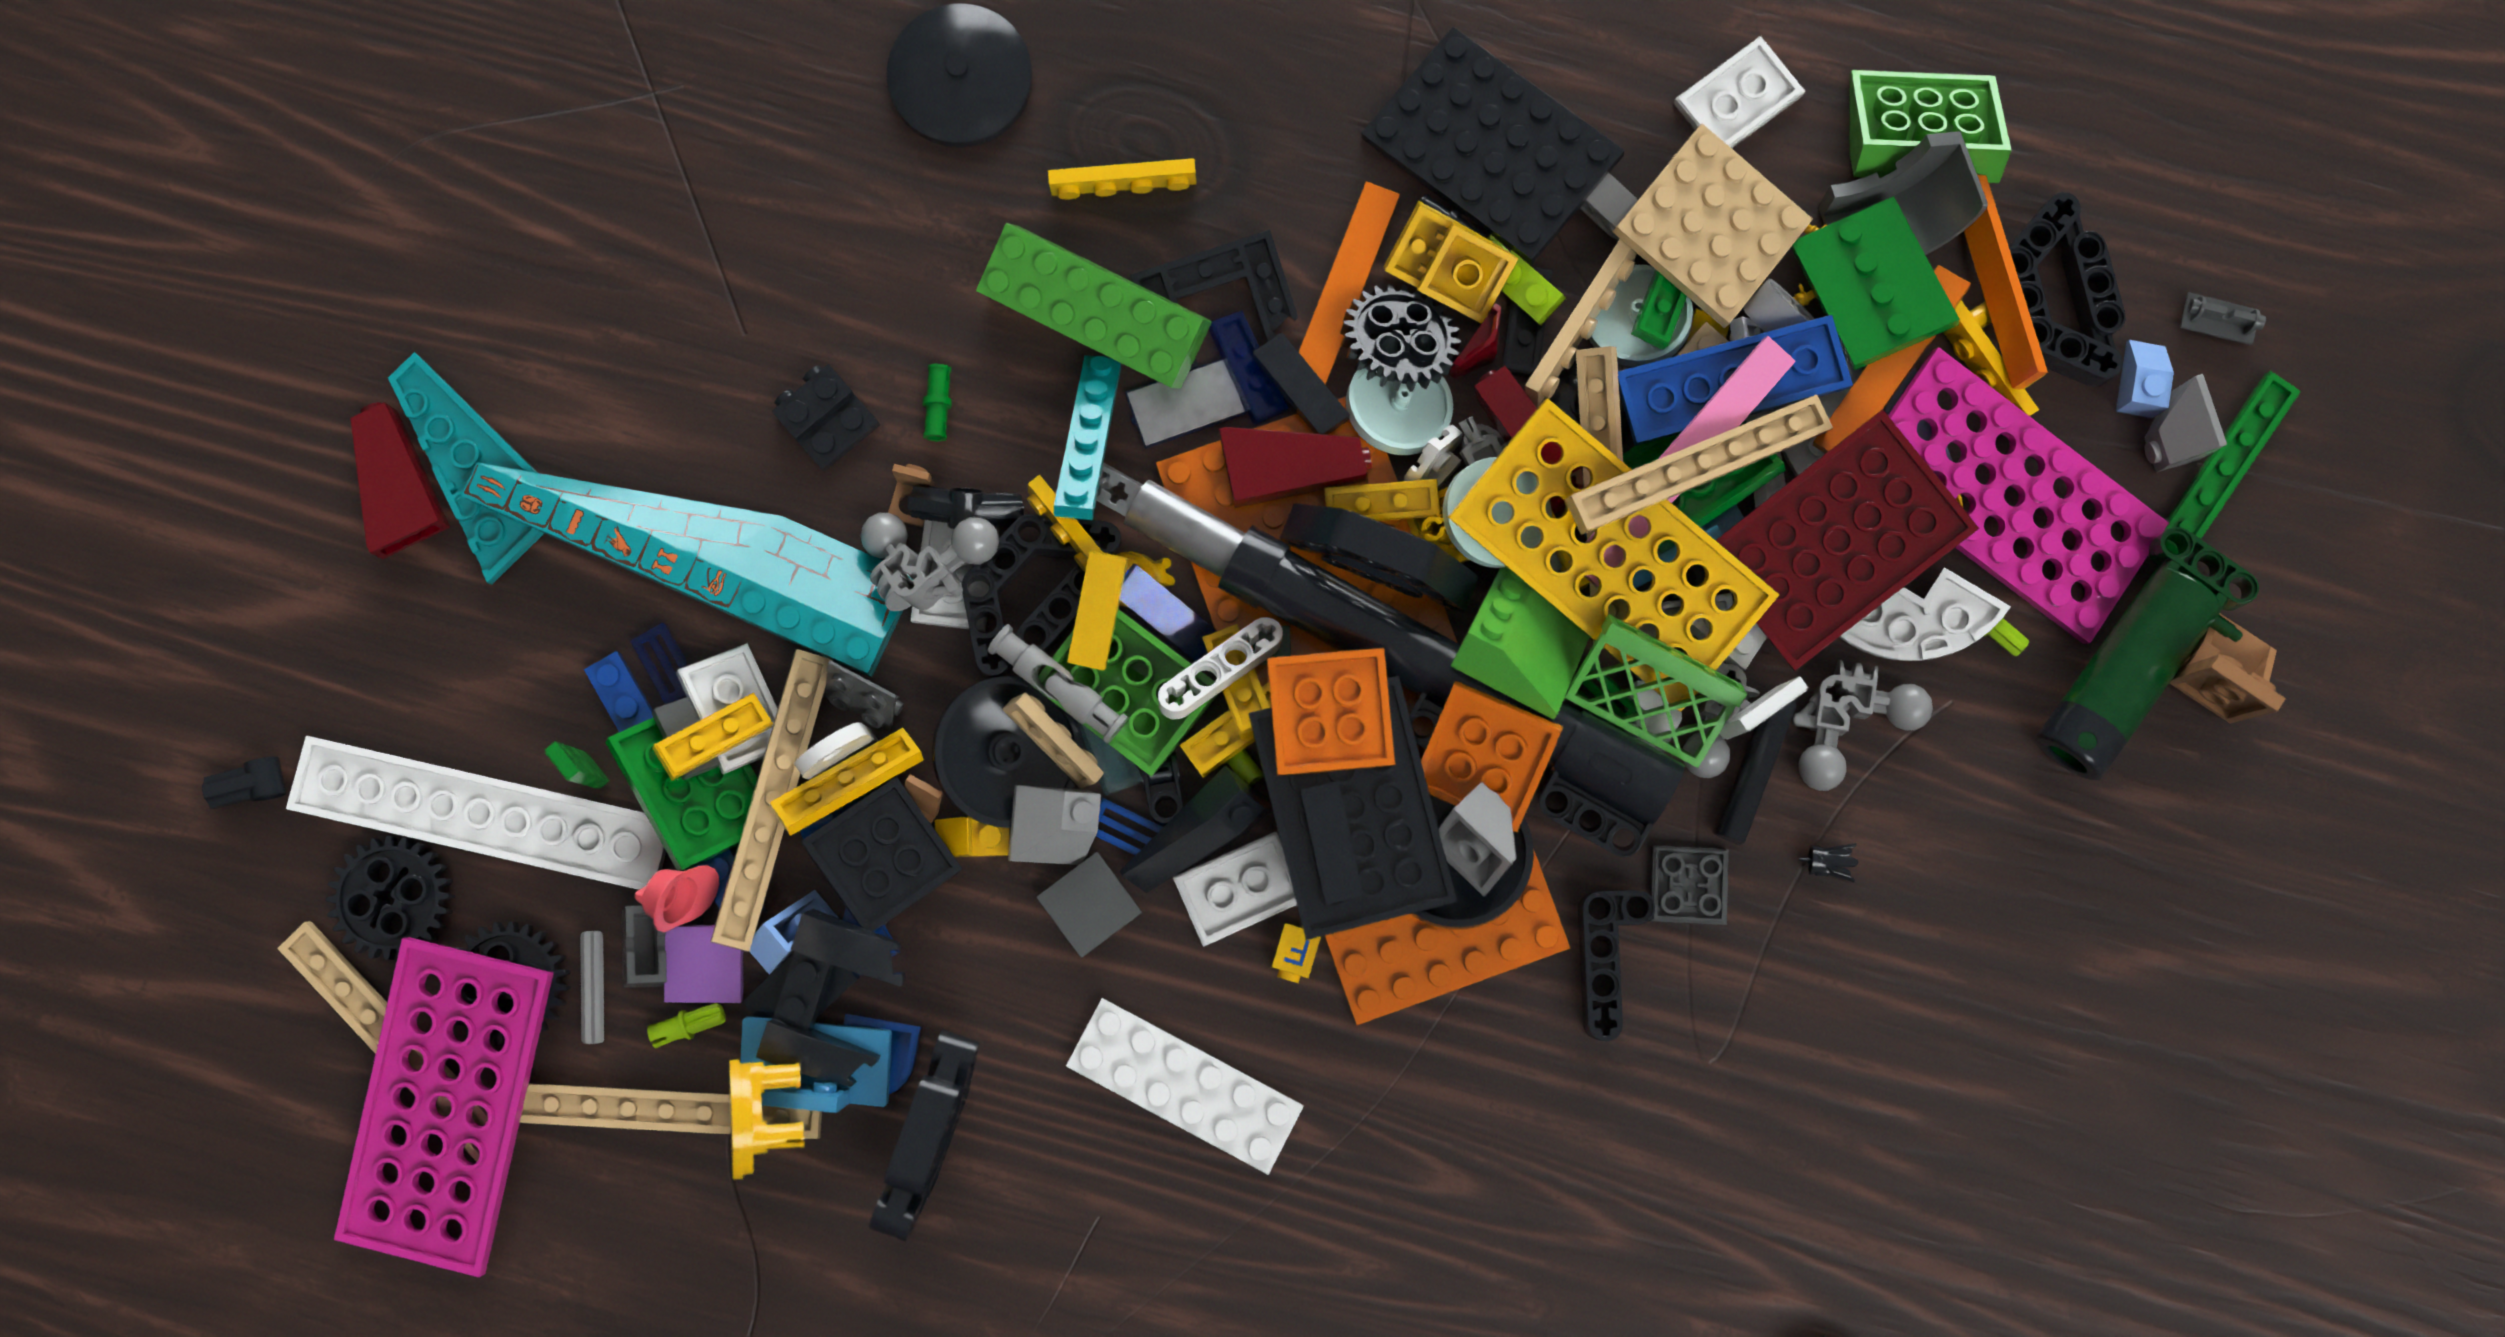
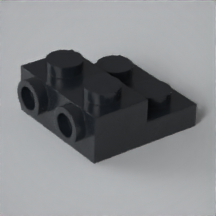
M829 364L823 369L820 365L810 369L803 377L805 384L795 392L792 389H788L780 394L774 402L777 407L772 410L773 414L823 472L828 470L880 426L876 418Z

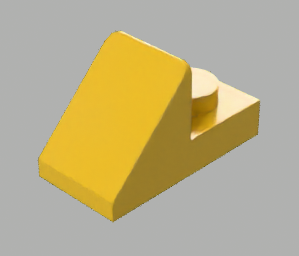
M970 817L935 820V831L954 857L1008 856L1011 828L985 825Z

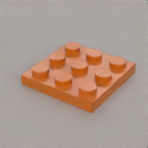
M1384 648L1267 658L1277 776L1395 765Z
M1455 681L1421 760L1429 794L1457 806L1483 782L1490 790L1496 792L1511 809L1513 831L1517 832L1559 739L1563 726Z

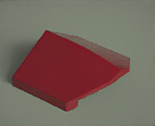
M1496 303L1493 305L1481 326L1462 353L1453 362L1450 376L1456 379L1494 362L1497 354L1501 306Z

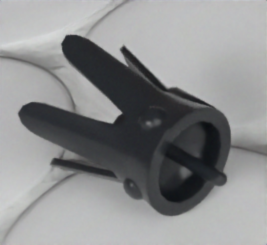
M1857 843L1828 848L1810 845L1808 858L1800 857L1799 861L1808 862L1809 875L1815 874V876L1824 877L1830 875L1855 883V879L1850 877L1851 872L1842 867H1855L1858 865L1859 862L1856 858L1847 857L1852 853L1850 848H1854Z

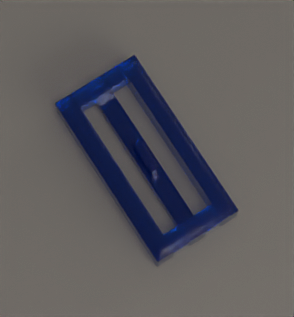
M661 623L632 639L630 642L666 705L680 698H685L686 694L656 636L661 634L680 669L689 665L667 625ZM649 641L675 688L674 692L670 693L643 643Z

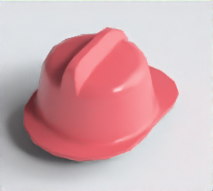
M708 865L697 866L686 871L663 869L656 872L645 887L636 891L635 899L642 904L644 912L653 919L656 930L664 933L693 921L711 906L718 892L719 875L715 868Z

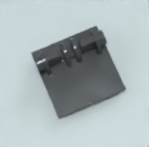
M831 660L828 662L825 698L829 699L830 703L836 708L843 711L849 710L859 715L871 727H881L891 732L894 715L899 716L905 704L899 701L900 696L881 688L879 685Z

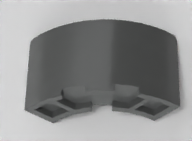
M1961 131L1926 134L1923 140L1910 153L1895 163L1897 170L1881 178L1878 173L1859 180L1831 185L1818 206L1823 223L1830 225L1894 196L1923 252L1927 255L1948 243L1972 225L1987 209L1988 202Z

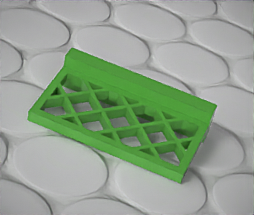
M1608 614L1601 626V633L1573 678L1565 698L1698 768L1736 706L1740 707L1747 696L1745 689L1741 683ZM1607 643L1620 650L1623 663L1601 669L1598 656L1604 645ZM1626 654L1632 656L1635 660L1627 661ZM1595 662L1597 670L1589 672ZM1643 664L1654 668L1656 681L1634 686L1630 668ZM1626 670L1630 688L1608 694L1603 676ZM1659 671L1669 677L1661 679ZM1599 677L1604 695L1587 699L1577 694L1583 681ZM1676 682L1686 685L1690 698L1668 704L1663 686ZM1659 687L1664 705L1641 711L1637 693ZM1693 689L1702 695L1694 696ZM1633 695L1637 713L1621 717L1613 712L1611 700ZM1713 699L1724 705L1716 718L1701 722L1697 703ZM1606 702L1608 709L1598 704ZM1692 705L1697 723L1675 729L1670 711ZM1666 712L1671 730L1658 734L1649 732L1646 729L1644 718ZM1640 720L1641 727L1632 722ZM1711 727L1705 736L1704 728ZM1699 730L1702 742L1694 755L1680 748L1677 736ZM1673 737L1674 744L1666 741L1665 739Z

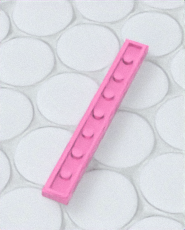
M1769 336L1764 337L1659 459L1739 427L1796 361ZM1679 494L1667 500L1673 503V501L1679 496ZM1638 515L1630 520L1628 525L1630 534L1635 538L1645 535L1648 530V523L1644 517ZM1594 533L1589 537V539L1586 542H1589L1593 538ZM1617 545L1609 546L1604 552V561L1609 567L1618 566L1623 560V551ZM1594 575L1584 576L1595 587H1599V582Z

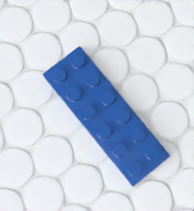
M1832 315L1618 371L1619 394L1634 445L1637 446L1680 434L1763 338L1767 336L1774 340L1796 362L1748 416L1795 404L1816 394L1818 397L1850 389L1853 383Z

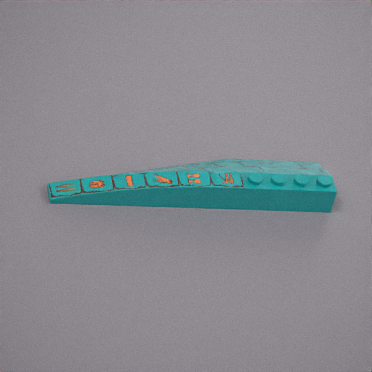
M478 462L461 494V497L821 656L832 659L871 678L903 610H889L885 605V599L881 598L877 592V586L873 585L870 580L873 569L883 560L780 515Z

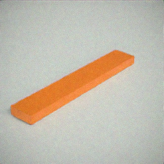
M1977 175L1988 206L1983 214L1964 233L2012 389H2023L2048 373L1987 176Z
M1367 181L1299 350L1300 355L1325 385L1344 338L1340 331L1346 310L1350 308L1353 299H1360L1400 197L1399 193Z
M1938 265L1934 272L1955 309L1970 288L1971 283ZM1935 336L1868 364L1829 420L1833 429L1817 436L1812 446L1827 453L1882 409L1884 410Z

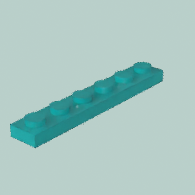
M1084 356L1054 502V516L1093 520L1121 372V363L1112 358Z

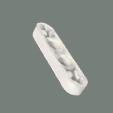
M1269 617L1259 618L1170 679L1160 688L1158 693L1161 713L1170 719H1181L1271 657L1280 649L1282 644L1283 632L1281 625L1275 619ZM1262 631L1265 635L1272 633L1271 642L1267 639H1262L1256 643L1259 640V632ZM1254 644H1255V653L1253 652V649L1251 648V646L1254 645ZM1231 650H1240L1247 658L1240 665H1232L1226 661L1225 655ZM1201 671H1210L1215 674L1217 679L1213 685L1201 686L1196 682L1195 676ZM1186 682L1188 683V685H1189V687H1190V689H1191V690H1189L1187 693H1185V692H1186ZM1172 694L1177 698L1184 694L1182 696V705L1179 706L1175 702L1168 704L1169 695Z

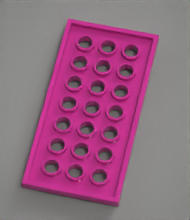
M1941 348L1932 349L1888 416L1956 499L1958 495L1962 494L1968 499L1970 507L1967 514L1980 529L1955 548L2082 644L2091 643L2149 555L2151 542L2163 533L2169 522ZM1941 390L1948 392L1951 396L1952 405L1949 410L1942 409L1937 402V396ZM1970 412L1975 413L1980 418L1981 426L1978 432L1971 431L1967 426L1966 419ZM1921 420L1929 423L1932 429L1931 437L1927 441L1921 439L1917 433V425ZM1999 434L2004 435L2010 444L2009 451L2005 455L2001 454L1995 445ZM1950 442L1958 445L1961 451L1960 459L1956 463L1950 461L1946 454V448ZM2028 456L2033 457L2038 463V472L2034 477L2030 476L2024 467ZM1979 464L1984 465L1989 470V481L1985 485L1978 482L1975 476V471ZM2057 478L2062 479L2067 486V492L2063 498H2059L2053 490V484ZM2009 486L2013 487L2018 493V502L2014 507L2007 504L2004 498L2005 490ZM2086 500L2091 501L2095 506V516L2092 520L2085 518L2082 513V505ZM2037 508L2042 509L2047 515V523L2043 528L2036 526L2033 520V515ZM1989 516L1993 517L1998 523V532L1994 537L1988 535L1984 529L1985 520ZM2114 522L2120 523L2124 529V536L2120 542L2114 540L2111 535V526ZM2066 530L2071 531L2076 538V543L2072 550L2065 548L2062 543V536ZM2018 538L2022 539L2027 545V553L2022 559L2017 557L2013 550L2014 542ZM2095 552H2099L2104 558V567L2100 572L2094 570L2091 565V557ZM2046 560L2053 562L2056 567V574L2052 580L2046 579L2042 573V566ZM2076 581L2083 586L2085 591L2084 597L2080 602L2074 600L2071 595V587Z
M410 937L402 938L334 1240L475 1277H481L486 1274L553 972ZM429 974L436 975L441 982L440 991L436 995L429 993L426 989L425 981ZM465 983L472 984L477 990V998L473 1004L467 1003L462 998L461 990ZM501 992H507L513 998V1009L509 1013L503 1012L498 1006V997ZM421 1011L428 1013L432 1019V1027L429 1032H423L417 1025V1017ZM458 1020L464 1022L469 1030L468 1037L464 1042L456 1039L453 1034V1026ZM494 1029L499 1030L505 1037V1045L501 1051L494 1049L489 1042L490 1033ZM412 1049L418 1050L423 1055L424 1063L420 1070L414 1069L409 1064L408 1056ZM448 1058L456 1060L460 1066V1074L456 1079L450 1078L445 1073L444 1066ZM485 1067L492 1069L496 1074L497 1080L493 1088L486 1087L481 1081V1072ZM403 1087L410 1088L415 1094V1103L412 1107L405 1106L400 1100V1092ZM439 1096L446 1097L451 1103L452 1109L448 1117L442 1116L436 1109V1101ZM476 1105L484 1107L488 1113V1120L484 1126L478 1125L473 1120L472 1111ZM395 1124L402 1126L406 1131L407 1138L403 1145L397 1144L392 1138L391 1131ZM430 1134H436L441 1138L443 1149L440 1154H435L428 1148L427 1141ZM467 1143H472L478 1148L479 1159L477 1163H471L466 1160L464 1147ZM386 1162L394 1164L398 1170V1178L395 1182L388 1181L383 1175V1167ZM422 1171L430 1173L434 1178V1188L431 1192L425 1191L419 1184V1176ZM458 1181H464L469 1185L471 1196L468 1201H463L457 1197L455 1186ZM377 1200H382L388 1205L390 1213L387 1220L380 1219L376 1215L374 1207ZM414 1209L420 1210L425 1215L426 1224L423 1229H418L411 1223L410 1216ZM449 1219H455L461 1224L462 1235L459 1239L451 1237L447 1232V1222Z

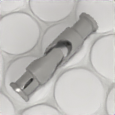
M1010 625L1004 626L992 640L987 651L992 655L997 653L1013 666V671L1049 699L1059 700L1060 705L1069 715L1081 724L1087 723L1103 735V741L1109 744L1125 725L1129 717L1125 714H1117L1102 702L1103 697L1088 686L1075 683L1073 676L1068 670L1036 645L1032 644L1029 646L1012 632L1013 628ZM1042 665H1048L1057 670L1053 676L1047 679L1045 687L1038 678V672Z

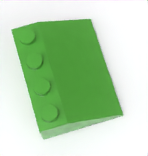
M1851 70L1850 158L1854 177L1864 178L1878 173L1880 178L1897 170L1895 163L1910 153L1923 140L1926 134L1961 131L1977 175H1986L1989 183H2000L2011 153V146L1995 76Z
M1503 567L1499 568L1451 667L1555 720L1587 645L1589 636L1511 570Z
M1118 609L1105 671L1067 663L1073 631L1052 659L1070 672L1075 683H1081L1090 687L1103 697L1102 702L1119 715L1125 714L1129 717L1109 745L1152 777L1202 717L1217 695L1181 719H1170L1164 716L1159 709L1158 703L1160 688L1192 664ZM1045 666L1038 676L1044 687L1046 686L1047 679L1053 676L1057 670L1051 666ZM1202 671L1195 676L1196 682L1201 686H1210L1215 683L1214 680ZM1186 682V692H1185V693H1187L1189 690H1191L1187 682ZM1172 694L1169 695L1168 704L1175 702L1179 706L1182 705V696L1184 694L1177 698ZM1050 699L1053 703H1055L1057 706H1059L1061 709L1065 711V709L1060 705L1059 700L1055 701ZM1087 723L1083 724L1086 728H1088L1090 731H1092L1094 734H1096L1103 740V735H1101Z

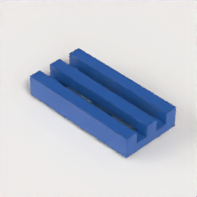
M1102 798L1100 802L1099 822L1144 844H1147L1152 838L1104 816L1106 808L1156 833L1163 828L1107 799ZM1098 829L1096 837L1132 855H1136L1140 851V849Z

